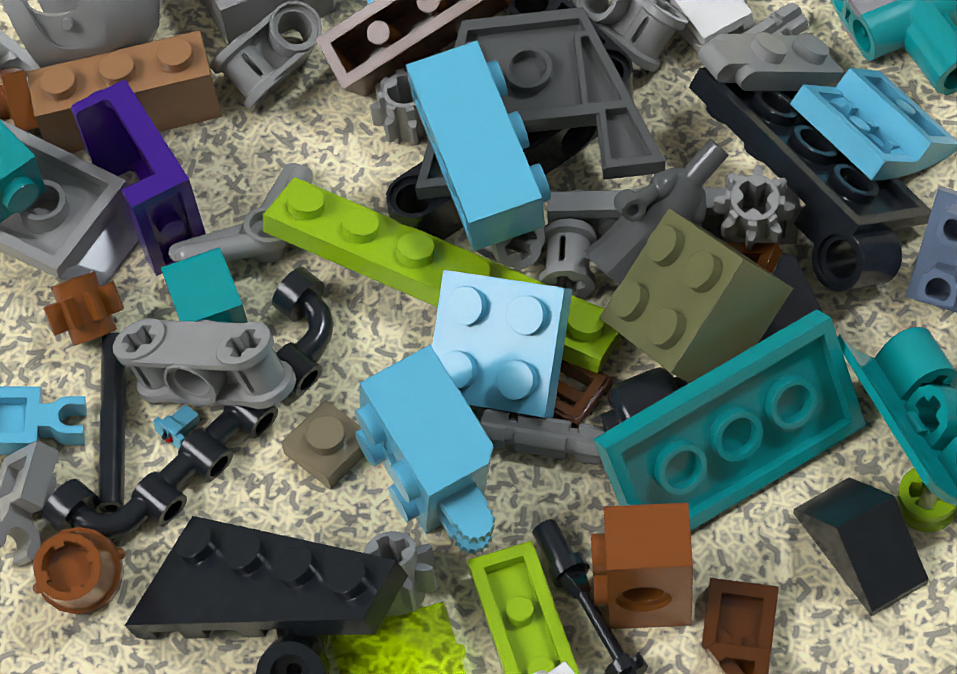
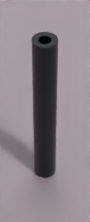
M120 333L104 335L101 343L98 509L104 513L116 512L124 506L126 365H122L113 353L114 341Z

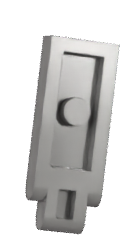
M758 32L756 34L723 33L703 44L697 52V58L719 83H737L744 91H799L803 84L836 87L845 74L844 70L829 55L830 50L828 46L819 38L807 33H800L799 35H772L766 32Z

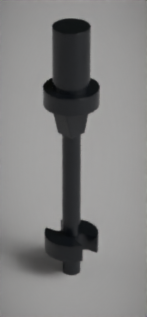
M554 519L545 520L533 529L532 534L551 565L548 569V576L555 587H565L574 599H578L613 659V662L606 668L605 674H644L648 669V664L642 654L638 652L634 657L630 658L628 653H624L598 606H595L586 575L590 565L584 555L572 550Z

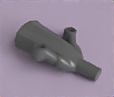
M709 139L685 168H670L656 173L649 181L648 186L636 192L631 189H624L618 192L614 197V207L621 214L620 218L598 241L584 250L586 255L607 276L620 285L646 245L648 238L669 208L702 227L701 221L705 218L707 208L706 192L703 185L729 154L712 139Z

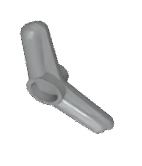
M297 163L286 165L262 205L250 211L242 224L175 243L169 248V257L172 261L178 262L220 247L226 262L251 257L267 263L281 259L289 243L263 232V214L294 177L311 184L313 180L311 169Z

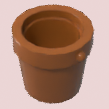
M82 527L61 530L43 542L36 552L33 563L36 583L32 587L33 591L37 594L41 593L45 601L59 611L77 615L96 612L109 604L121 588L124 574L122 559L126 555L125 551L121 548L117 549L112 540L96 530Z

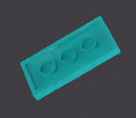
M816 309L593 440L619 506L688 502L690 531L862 429L866 426L832 319Z

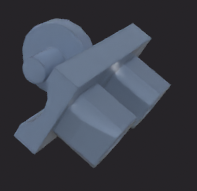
M940 186L937 189L906 297L957 313V191Z

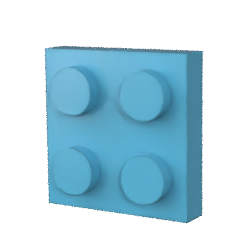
M443 270L432 347L468 405L553 418L572 289Z

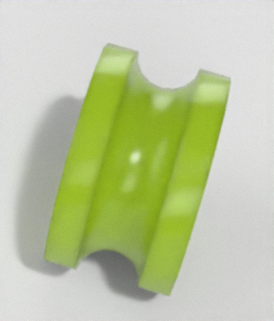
M912 468L903 476L896 499L905 523L910 528L920 532H936L944 529L953 521L957 512V506L936 497L933 509L919 507V497L923 492V488H928L915 468Z

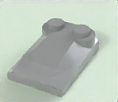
M1 120L36 156L46 192L38 196L29 208L12 214L0 223V252L59 279H72L95 271L100 285L108 283L139 243V238L122 189L128 187L126 180Z

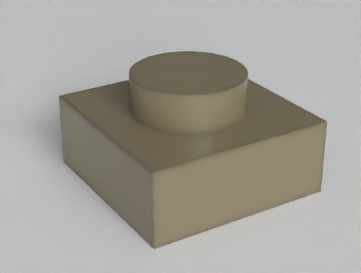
M326 399L281 442L286 456L330 490L365 456L355 436V432L361 429L360 425Z

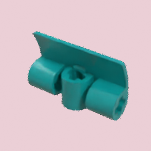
M912 327L894 335L875 357L858 351L839 334L838 340L843 355L926 487L943 501L957 506V372L931 332L923 327Z

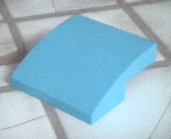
M849 68L836 87L803 84L790 103L871 181L899 178L916 173L945 160L957 151V140L881 71Z

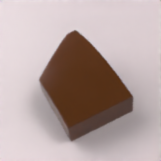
M710 578L702 649L723 674H769L779 586Z

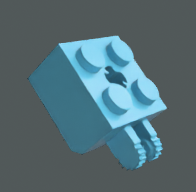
M430 344L359 383L360 408L355 410V416L361 429L355 432V436L369 463L373 467L382 463L393 480L394 484L388 487V491L397 510L406 522L416 518L425 534L443 525L451 540H456L455 546H459L460 552L465 551L467 555L469 553L476 555L478 552L483 553L485 548H489V542H492L493 538L491 535L495 528V524H493L495 517L492 516L493 510L488 509L489 503L484 497L493 444Z

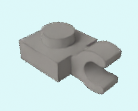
M38 440L5 457L0 471V548L4 546L7 534L15 540L17 546L13 559V564L17 566L24 565L35 558L36 552L41 545L39 531L33 523L32 514L44 508L45 503L56 488V477L53 476V471L59 451Z

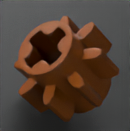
M91 271L50 287L56 302L44 306L43 310L54 336L68 331L72 344L75 346L117 330L112 314L124 310V306L114 281L100 285L95 271Z

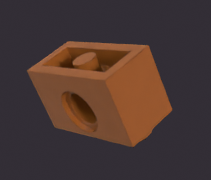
M688 502L603 506L605 533L591 534L595 606H609L610 628L692 626L693 559Z

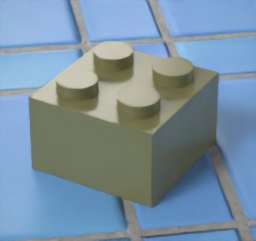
M669 208L648 238L646 245L613 293L611 300L599 318L667 371L691 383L758 344L793 288L717 236Z

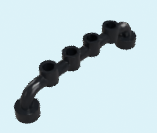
M304 267L296 268L290 272L278 285L272 298L273 307L292 322L300 321L304 316L308 319L309 327L305 335L295 344L290 342L284 345L276 353L281 361L287 362L294 370L296 383L292 391L298 396L303 395L319 379L322 373V366L315 359L322 354L331 341L334 327L331 310L321 298L325 285ZM225 405L224 411L207 428L201 427L194 430L183 441L178 450V455L160 472L154 471L146 475L133 490L131 499L116 512L109 514L96 512L99 497L79 479H71L57 488L49 497L42 510V518L57 532L82 527L96 530L110 540L127 536L149 518L153 519L159 526H166L186 505L187 497L179 489L196 473L207 482L213 481L229 466L233 458V452L225 445L241 430H244L252 438H258L274 423L278 415V408L274 405L263 409Z

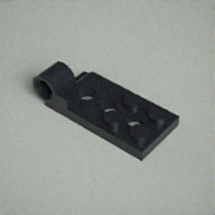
M706 67L699 68L689 88L706 104L708 114L715 120L726 124L744 142V149L750 156L765 163L779 178H785L787 180L786 185L805 203L794 225L814 244L812 265L818 280L826 288L836 292L876 286L891 281L897 275L902 262L901 245L892 229L927 224L931 209L899 178L871 181L790 105L798 91H744L737 83H719Z

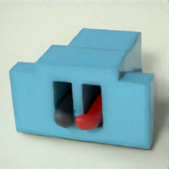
M185 404L171 417L167 415L163 420L157 417L153 421L155 431L162 436V439L167 443H172L179 449L186 439L185 436L200 423V418L197 412Z

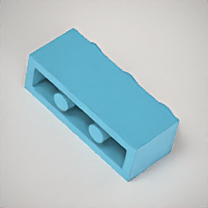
M474 41L406 64L412 98L472 250L476 251L545 227L543 202L551 200L550 188L541 165L538 163L529 166L523 149L529 147V140L518 111L508 114L501 98L508 96V90L497 60L486 63L478 41Z

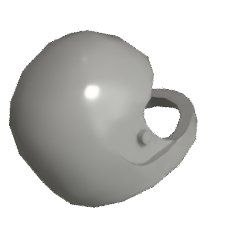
M1 0L16 33L40 68L152 42L160 22V0H38L43 12L30 7L26 0Z

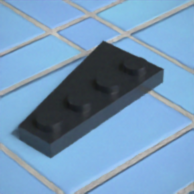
M192 516L125 623V626L136 638L144 640L158 639L160 632L178 631L185 639L209 638L213 630H236L242 637H266L267 632L272 629L291 628L298 636L376 634L408 575L394 559Z

